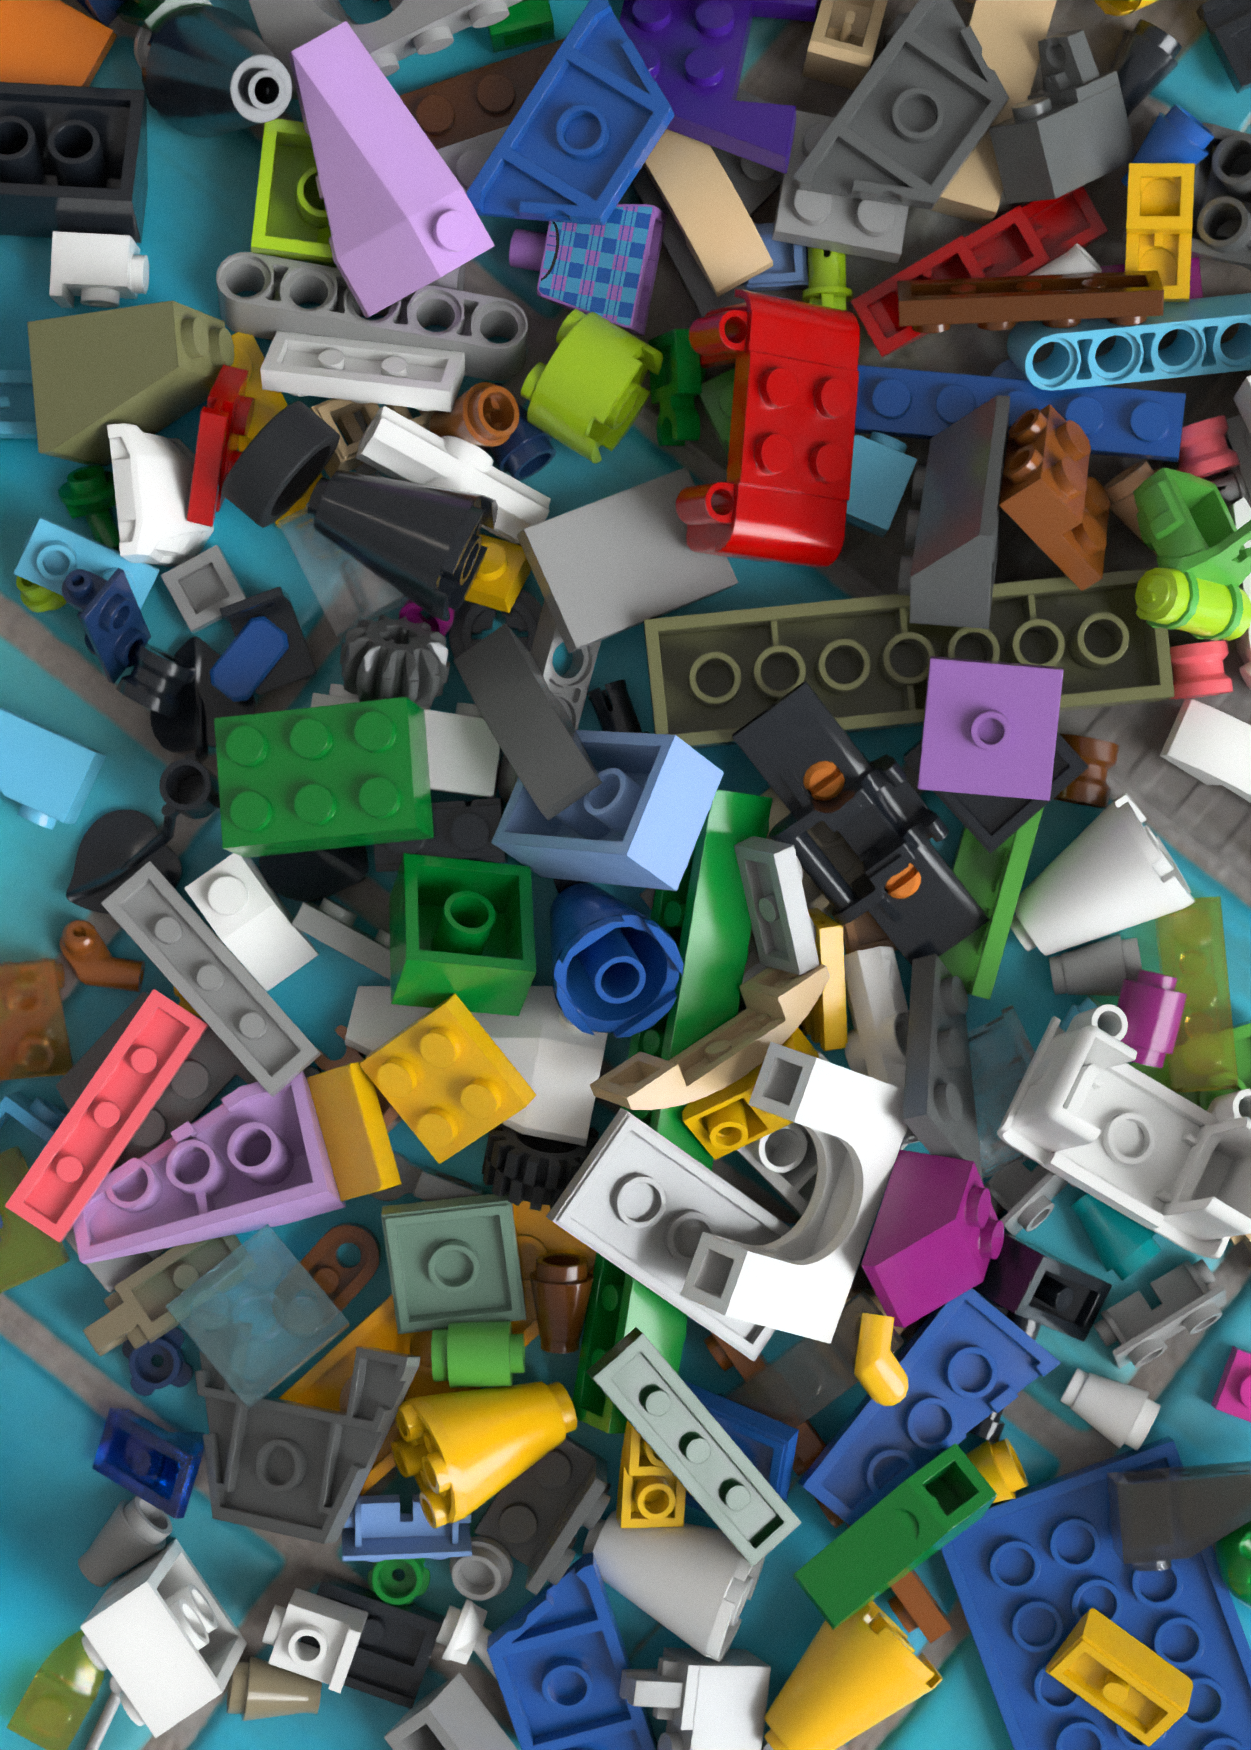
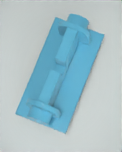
M40 516L36 526L32 525L26 535L22 546L24 551L13 574L63 596L62 584L71 571L77 569L90 571L108 581L114 572L120 568L124 571L141 610L159 573V569L146 563H131L121 557L119 551Z

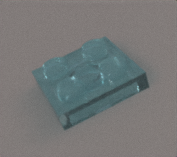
M268 1224L166 1305L169 1313L247 1409H250L350 1326L349 1321Z

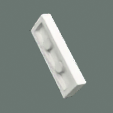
M277 331L260 368L262 390L284 392L294 396L310 395L351 400L360 404L377 403L411 407L420 411L437 410L451 412L465 375L464 352Z

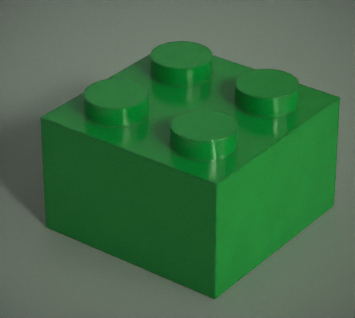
M404 853L389 897L391 1004L435 1008L456 993L470 1012L519 1016L536 974L531 867Z

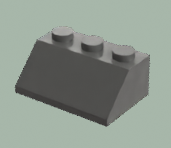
M995 396L930 439L927 465L915 464L912 503H921L920 510H908L905 548L914 549V556L901 557L898 595L910 596V623L989 629L1003 509L999 506L1008 443L1010 396Z

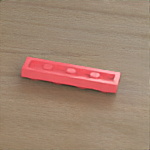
M153 989L5 1204V1207L56 1241L62 1242L208 1028V1024Z

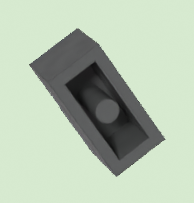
M1084 30L1061 32L1038 41L1044 89L1027 96V101L1012 106V118L989 128L1007 204L1056 199L1132 162L1136 155L1117 71L1098 72Z

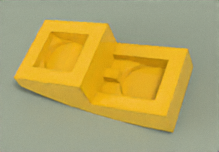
M1129 163L1125 272L1158 270L1164 289V302H1189L1195 163Z

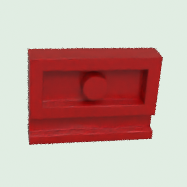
M223 365L208 395L207 407L203 406L201 410L187 521L212 527L216 511L219 512L225 496L222 495L224 481L232 466L242 454L241 451H237L239 435L247 436L254 412L255 399L245 396L248 377L247 370Z

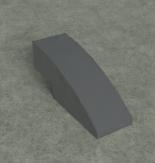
M506 623L453 660L497 743L538 809L547 820H550L602 784L564 706L550 691L533 655Z

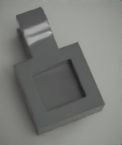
M393 1151L402 1184L370 1193V1195L378 1200L393 1201L404 1194L413 1193V1196L433 1201L483 1195L485 1188L428 1166L422 1167L414 1164L403 1154Z

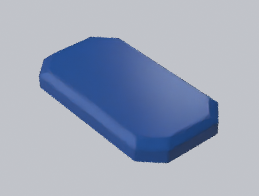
M265 616L250 618L210 669L211 684L233 702L248 701L289 649L288 634Z

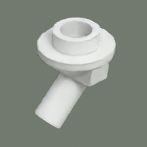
M469 1599L465 1600L461 1610L450 1605L435 1640L437 1643L446 1646L442 1659L466 1665L472 1651H475L493 1677L496 1678L487 1652L488 1636L492 1632L483 1627L488 1611L475 1605Z

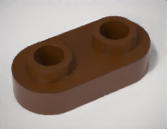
M352 1222L338 1224L325 1233L275 1291L273 1313L277 1322L285 1331L295 1336L309 1337L321 1333L333 1322L374 1276L380 1265L381 1247L374 1233L367 1227ZM345 1243L355 1244L361 1252L360 1262L355 1265L344 1264L338 1256L339 1247ZM304 1290L313 1292L318 1298V1308L313 1312L300 1310L296 1304L297 1293Z

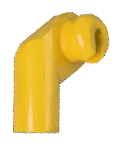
M862 1313L854 1374L870 1398L877 1404L893 1406L901 1402L908 1391V1377L890 1350L895 1317Z

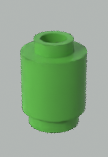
M511 1321L449 1322L448 1329H433L431 1339L433 1381H449L450 1388L512 1386L513 1373H525L524 1334H512Z

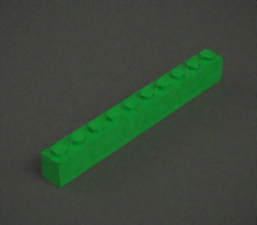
M717 789L677 891L655 889L650 919L662 926L675 941L684 963L683 976L680 973L675 989L677 998L672 1008L654 1026L631 1036L628 1059L641 1051L669 1061L738 1015L741 995L739 986L742 985L745 965L748 960V946L752 923L734 845L753 836L766 839L769 832V817L773 798ZM687 1104L655 1110H631L620 1106V1109L622 1108L630 1112L712 1171L714 1158L683 1122L682 1111ZM596 1252L593 1270L594 1279L588 1301L572 1402L577 1420L608 1434L625 1433L627 1419L586 1371L637 1327L678 1374L683 1343L686 1338L688 1315Z

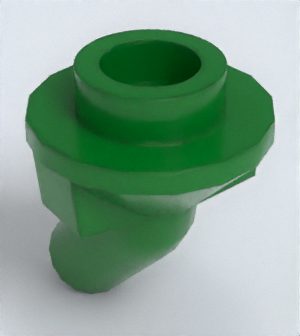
M99 465L84 466L72 471L67 476V482L58 490L60 501L63 502L67 513L72 519L85 516L95 541L120 552L119 531L109 509L116 505L113 472L105 471Z

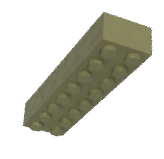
M1154 568L1103 573V579L1083 591L1068 577L994 584L989 629L910 623V596L898 594L645 619L643 627L654 734L676 735L693 749L735 745L737 743L732 738L733 733L805 680L846 733L922 726L924 722L930 656L1062 667L1064 671L1059 712L1163 701L1175 696L1168 629L1161 627L1153 628L1146 623L1147 620L1140 619L1136 615L1138 606L1135 600V593L1138 581L1146 571Z

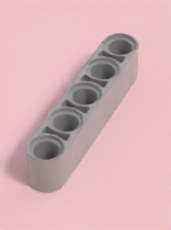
M239 252L228 256L221 262L217 270L216 283L220 315L222 320L225 321V325L236 333L241 332L257 338L273 340L277 331L464 352V376L492 381H504L513 378L522 370L526 362L528 319L520 306L507 299L426 285L375 313L384 316L383 318L366 320L361 318L364 314L338 268L253 252ZM242 291L257 292L256 295L250 297L236 295ZM306 302L321 304L313 309L299 307L300 304ZM430 325H440L446 327L447 330L431 332L424 328ZM494 336H502L510 341L503 344H495L487 339Z

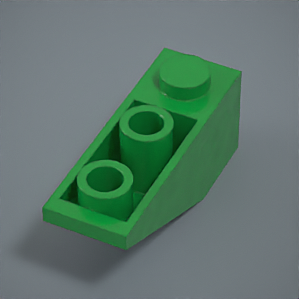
M955 1443L901 1483L795 1572L793 1578L834 1630L981 1519L997 1497V1493L957 1443Z

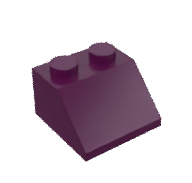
M899 1150L861 1264L888 1317H895V1327H907L982 1283L990 1259H997L1000 1255L1004 1240V1225L996 1216L991 1204L990 1191L984 1187L974 1161Z

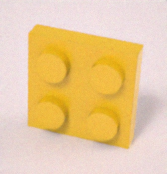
M456 993L376 1048L359 1063V1066L438 1164H441L527 1107L536 1096V1093Z

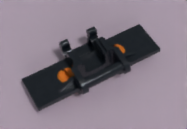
M806 680L732 734V738L791 812L769 832V837L774 841L794 845L796 856L802 868L834 907L831 915L838 924L845 925L850 923L866 911H869L912 966L913 959L937 954L938 957L989 921V917L932 845L930 838H933L935 842H939L949 834V829L941 818L924 803L906 779L907 775L893 757L886 754L870 762L864 753H861ZM820 821H824L833 832L838 830L863 863L865 873L851 883V887L807 832L808 829Z

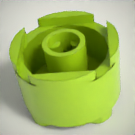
M574 309L566 317L557 333L556 342L560 345L547 365L539 362L533 367L524 381L520 395L530 401L527 412V420L530 424L596 464L602 460L598 448L602 445L608 450L613 451L637 419L651 393L642 387L641 384L647 370L656 375L659 374L663 355L657 349L597 313L591 312L586 315L578 309Z

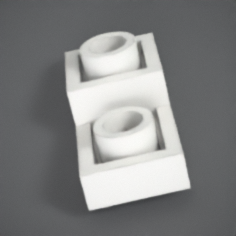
M1184 699L1160 756L1204 784L1223 785L1251 803V725L1194 699Z

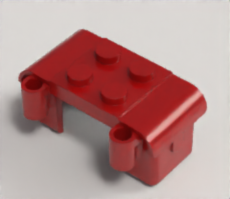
M735 289L734 297L744 299V303L711 310L704 317L696 319L689 330L690 344L700 354V367L710 368L735 363L726 482L686 487L680 491L676 499V512L679 518L687 524V546L694 552L758 562L777 561L818 568L828 567L837 559L843 546L847 501H849L859 381V371L857 370L860 328L858 320L850 311Z

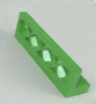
M1044 807L991 854L964 825L962 827L951 869L989 917V921L939 956V958L953 976H958L962 980L967 994L988 1000L991 998Z

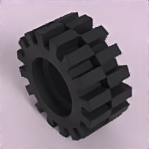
M501 1123L489 1131L482 1174H484L483 1181L486 1186L493 1185L492 1192L498 1197L510 1194L508 1202L519 1206L522 1201L531 1202L529 1209L541 1211L542 1204L549 1205L552 1209L599 1141V1132L594 1127L589 1128L586 1146L521 1134Z

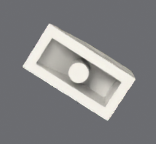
M233 853L184 888L221 941L266 991H269L320 955L305 933L291 925L294 920L293 916L275 891L268 885L251 857L244 858Z

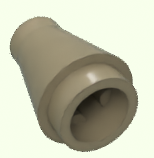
M250 1655L247 1662L238 1661L228 1683V1714L242 1715V1721L300 1713H318L322 1682L268 1664L269 1661Z

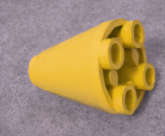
M541 1381L413 1397L403 1401L398 1407L395 1422L401 1438L392 1441L391 1449L395 1463L404 1478L414 1476L421 1490L419 1500L427 1522L432 1528H438L447 1523H454L464 1519L564 1442L566 1433L577 1428V1416L567 1390L557 1381L549 1385Z

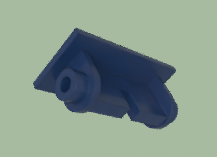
M118 568L108 581L90 571L82 569L71 571L62 584L63 597L68 604L79 610L77 616L86 633L84 638L88 650L98 657L108 681L114 684L127 667H132L136 664L133 653L139 642L148 644L151 634L122 569Z

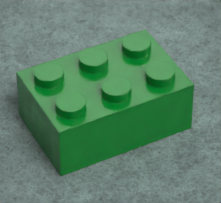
M408 697L214 718L223 849L244 858L434 838L425 710Z

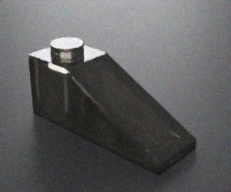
M1251 1461L1107 1473L1113 1550L1124 1564L1132 1563L1134 1570L1160 1571L1168 1569L1172 1566L1171 1560L1190 1558L1251 1521Z

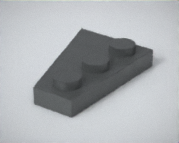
M937 954L913 959L902 1120L931 1155L974 1161L983 1182L966 1012L968 1010L966 988L958 976H953Z

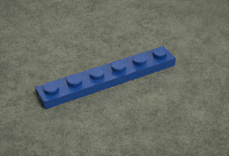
M858 365L859 381L854 433L872 434V432H879L888 436L930 440L997 395L1010 396L1009 430L1013 423L1025 412L1034 408L1041 410L1051 404L1066 422L1072 420L1083 429L1090 442V454L1178 462L1185 393L1105 386L1050 391L1041 390L1029 380Z

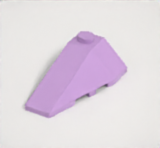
M347 21L289 53L305 132L310 135L318 176L315 178L319 197L324 199L331 231L329 243L333 261L366 318L443 277L495 246L463 187Z
M302 1071L274 1097L259 1082L238 1087L221 1099L223 1102L221 1105L192 1124L187 1121L171 1132L173 1137L139 1159L131 1158L107 1174L73 1224L80 1262L83 1264L94 1263L285 1225L345 1208V1200L341 1201L311 1091L304 1072Z

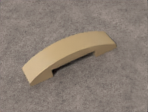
M666 129L643 166L685 235L688 249L716 296L719 297L773 267V261L742 200L711 146Z
M820 964V966L802 975L772 967L766 968L739 986L747 1009L669 1061L641 1051L591 1083L590 1087L593 1095L631 1110H655L687 1104L707 1097L731 1085L763 1063L770 1042L782 1045L795 1032L819 999L830 978L827 966Z

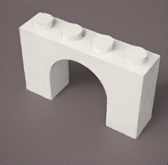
M770 1042L748 1105L801 1124L809 1132L816 1147L818 1160L817 1179L813 1195L796 1225L774 1242L765 1245H748L702 1232L680 1295L724 1316L831 1344L908 1127L902 1120L904 1089Z

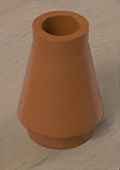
M481 382L455 400L451 412L435 411L430 419V431L441 438L442 436H453L466 440L476 446H499L509 439L518 426V404L514 396L504 387L489 382Z

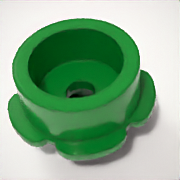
M425 1558L383 1560L372 1562L373 1568L368 1571L367 1581L370 1590L374 1591L384 1602L392 1605L411 1604L416 1596H421L426 1592L430 1583V1571L424 1566ZM402 1569L405 1577L402 1580L395 1579L393 1577L394 1570Z

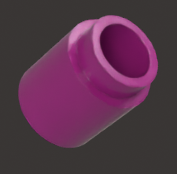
M1139 969L1136 981L1123 978L1117 1007L1126 1015L1128 1029L1126 1035L1120 1041L1137 1051L1136 1059L1131 1062L1163 1068L1166 1053L1173 1054L1187 998L1186 993L1175 990L1178 978Z

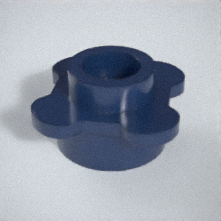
M175 1327L151 1344L148 1341L136 1350L129 1340L123 1343L122 1352L129 1359V1370L132 1375L130 1384L137 1394L149 1396L155 1389H161L170 1384L181 1388L191 1380L193 1368L184 1359L181 1346L184 1343L185 1335L180 1328ZM154 1355H161L164 1362L161 1366H155L152 1363Z

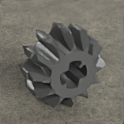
M381 615L378 621L370 619L359 620L356 628L347 631L345 643H342L340 664H342L341 674L344 680V690L358 695L359 702L408 697L420 707L432 706L434 698L443 695L444 683L448 682L450 662H448L449 650L446 648V637L439 632L431 631V626L428 623L415 624L409 622L406 616L400 620L390 619L385 615Z

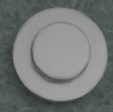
M471 1537L472 1556L451 1557L449 1567L452 1581L456 1589L465 1597L479 1601L487 1600L502 1593L507 1588L513 1576V1561L509 1552L497 1541L487 1537Z

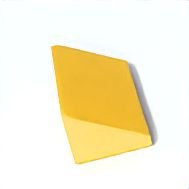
M360 1062L350 1063L307 1077L341 1201L402 1184L374 1083L359 1066Z
M1091 1608L1082 1616L1047 1664L1045 1672L1148 1747L1188 1711L1193 1689V1682L1188 1676L1094 1608Z

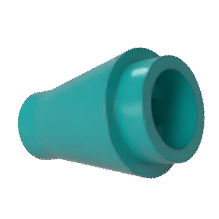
M1088 1193L1070 1206L1079 1217L1106 1272L1113 1269L1121 1281L1141 1268L1162 1250L1152 1238L1156 1232L1140 1225Z

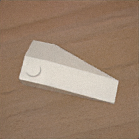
M358 986L345 1036V1045L368 1056L376 1048L433 1008L391 1004V986ZM531 986L519 1016L471 1012L536 1093L535 1098L527 1107L504 1121L503 1125L521 1134L586 1146L596 1097L593 1095L590 1084L599 1079L608 1033L593 1031L594 1036L580 1031L565 1018L555 999L553 986Z

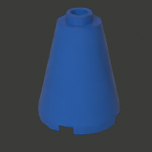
M579 883L569 886L560 892L550 909L553 991L558 1006L565 1018L584 1033L594 1036L593 1031L613 1033L615 1038L630 1037L654 1026L672 1008L677 998L675 989L680 973L683 976L684 963L673 938L662 926L596 885Z

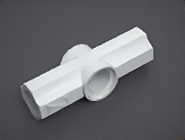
M386 406L377 411L358 445V452L355 458L393 479L481 494L496 500L498 510L494 529L484 525L481 527L507 542L521 545L517 534L525 528L545 521L550 511L549 504L551 499L493 467L491 456L478 446L453 436H442L441 438Z
M878 946L854 951L844 956L845 992L854 1027L847 1034L848 1043H846L845 1048L847 1062L852 1071L904 1089L909 1010L893 947ZM907 1127L901 1145L920 1142L911 1129Z

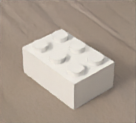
M177 1539L114 1580L80 1626L85 1634L82 1637V1644L92 1663L101 1671L109 1669L122 1688L119 1698L127 1715L140 1727L146 1724L155 1738L223 1693L247 1645V1642Z

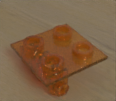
M41 958V960L13 963L11 961H4L0 964V1080L66 1075L73 1067L60 988L65 987V971L63 964L55 963L54 959Z

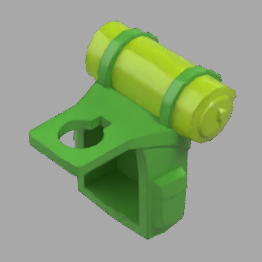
M1163 467L1148 477L1133 491L1139 511L1136 516L1142 540L1147 547L1156 552L1159 567L1146 571L1138 581L1135 593V600L1138 606L1136 615L1140 619L1147 620L1146 623L1153 628L1161 627L1185 631L1198 639L1215 641L1223 639L1231 641L1239 638L1249 628L1251 622L1250 599L1246 592L1239 588V585L1251 573V548L1245 549L1244 544L1251 540V520L1237 530L1215 483L1190 473Z

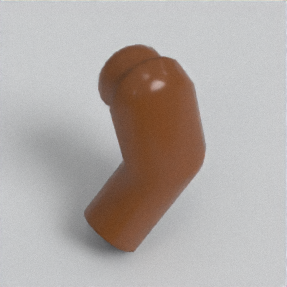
M83 919L74 920L64 927L60 939V949L71 969L83 984L133 992L141 991L145 972L144 961L113 957L95 926L89 921Z

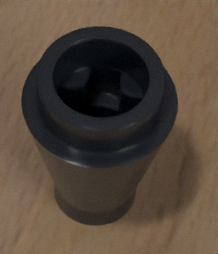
M1139 19L1132 31H1124L1108 71H1117L1127 118L1178 66L1175 57L1182 48L1179 42L1168 33L1142 19Z

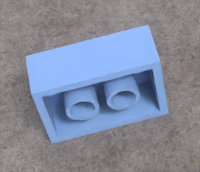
M576 730L602 784L550 820H547L518 777L492 839V844L524 866L531 867V871L540 877L677 891L724 772L676 735Z

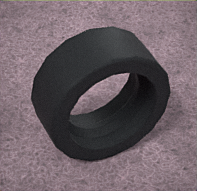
M301 401L288 405L276 414L244 449L224 481L222 495L260 527L264 528L274 523L303 496L317 479L335 452L340 435Z

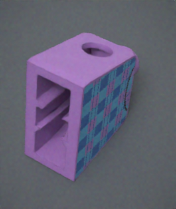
M617 204L604 226L549 221L547 233L517 228L511 239L509 263L511 267L540 272L537 296L572 311L578 309L586 315L595 312L628 332L644 335L667 215L655 205Z

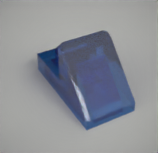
M110 1408L92 1469L174 1519L184 1518L204 1451L203 1435L206 1434L203 1432H168L129 1408Z

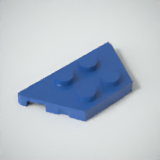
M590 0L467 190L466 194L478 216L604 226L675 115L672 107L657 82L654 81L631 39L627 36L607 0Z
M594 1552L584 1554L567 1569L556 1586L550 1583L488 1636L487 1652L522 1750H657L658 1744L646 1708L632 1706L627 1702V1699L621 1698L619 1695L622 1669H632Z

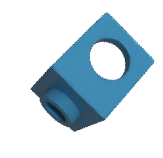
M17 1091L6 1095L0 1102V1131L12 1116L48 1143L67 1115L56 1105L40 1096H37L33 1102Z

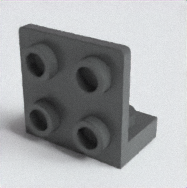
M566 1435L564 1442L501 1489L495 1495L476 1525L474 1531L476 1534L497 1541L505 1547L512 1557L528 1566L525 1589L537 1595L546 1580L555 1586L559 1583L576 1554V1551L572 1550L577 1540L575 1537L581 1525L592 1530L605 1511L611 1499V1496L607 1494L611 1487V1484L607 1482V1460Z

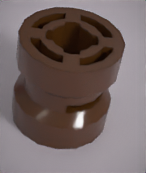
M1059 733L1089 767L1053 799L1083 806L1107 808L1111 789L1106 783L1108 769L1116 764L1119 745L1100 739Z

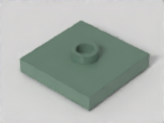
M496 1194L382 1206L381 1217L398 1334L448 1329L449 1322L526 1320V1304L513 1204L508 1202L510 1194L500 1197Z

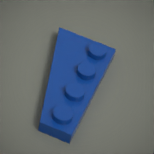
M973 1288L932 1311L897 1355L896 1359L908 1377V1391L903 1400L893 1406H883L877 1404L867 1394L797 1482L848 1525H853L901 1483L955 1443L958 1445L967 1438L966 1433L993 1412L998 1413L1019 1397L1017 1393L1039 1376L1044 1377L1061 1364L1058 1359Z

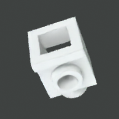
M53 231L49 296L61 308H74V296H81L80 303L83 305L114 308L119 306L120 298L137 299L138 294L147 293L149 285L148 256L140 255V248L130 235Z
M295 1588L287 1608L275 1604L262 1640L263 1643L274 1646L268 1664L329 1684V1690L341 1693L368 1612ZM302 1636H312L319 1642L320 1649L299 1642L298 1639Z

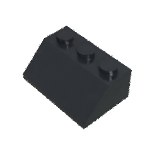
M0 82V235L52 238L53 231L130 235L135 243H141L148 191L147 97L145 90Z

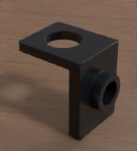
M276 587L219 609L222 618L231 624L235 637L250 618L265 616L288 634L289 649L257 688L256 693L258 695L266 694L317 674L289 594L281 587Z

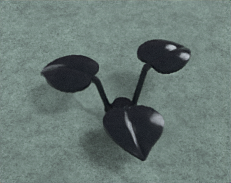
M193 636L174 655L197 670L192 682L182 685L177 696L180 706L175 716L171 717L152 709L150 710L151 727L154 736L164 749L172 753H186L196 749L195 754L188 753L185 759L171 763L161 775L159 789L163 800L167 803L161 810L164 815L163 830L159 834L154 821L147 815L135 810H115L97 819L85 833L78 848L73 876L66 892V898L82 908L102 914H110L101 903L149 861L176 889L182 877L183 867L176 853L165 845L174 836L177 816L181 813L191 819H201L211 815L217 809L220 810L218 777L202 765L209 754L208 746L216 748L214 718L255 714L256 702L254 693L248 701L233 702L211 684L210 669L221 656L199 637ZM366 845L259 857L261 872L268 885L278 894L288 899L302 902L322 900L324 897H330L364 881L369 872Z

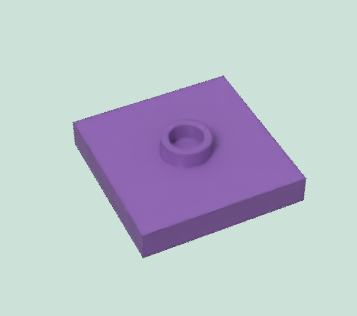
M930 656L918 789L1050 801L1063 668Z

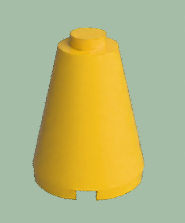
M872 1600L834 1630L826 1620L824 1621L764 1716L765 1721L771 1728L764 1735V1738L774 1750H835L930 1692L943 1678L923 1653L918 1657L914 1654L916 1650L907 1640L908 1636Z

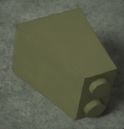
M172 300L27 322L38 451L41 454L88 466H107L112 463L107 425L132 424L137 425L144 433L156 434L208 400V395L222 366H231L234 362V344L229 330L225 328V321Z

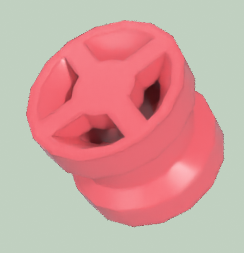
M1225 415L1182 427L1177 471L1190 473L1204 479L1241 465L1237 452L1228 447L1225 438L1229 429Z
M1210 641L1170 647L1175 696L1169 698V700L1233 692L1232 679L1225 674L1223 660L1229 654L1228 641Z

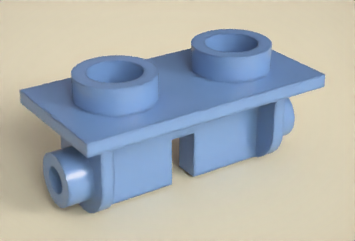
M400 1494L359 1495L341 1532L342 1561L380 1562L390 1559L415 1558L441 1560L449 1557L472 1556L469 1525L471 1523V1513L457 1522L432 1528L422 1511L419 1494H412V1513L401 1514Z

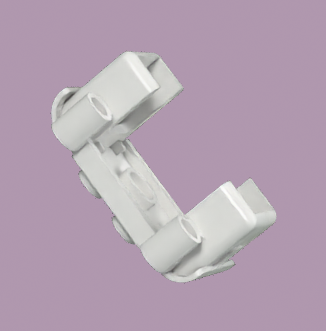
M1106 1004L1079 1013L1072 1019L1066 1032L1059 1027L1061 1020L1055 1016L1052 1017L997 1131L999 1138L1057 1176L1147 1229H1151L1174 1244L1197 1255L1218 1259L1222 1256L1230 1237L1251 1234V1089L1218 1096L1213 1099L1206 1111L1127 1064L1136 1059L1137 1051L1120 1041L1127 1033L1128 1021L1126 1015L1119 1007Z

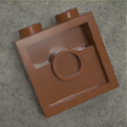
M1049 404L1041 410L1034 408L1025 412L1013 423L1009 430L999 506L1068 578L1083 591L1103 579L1110 500L1103 486L1095 478H1087L1091 446L1085 432L1076 422L1072 420L1066 422Z

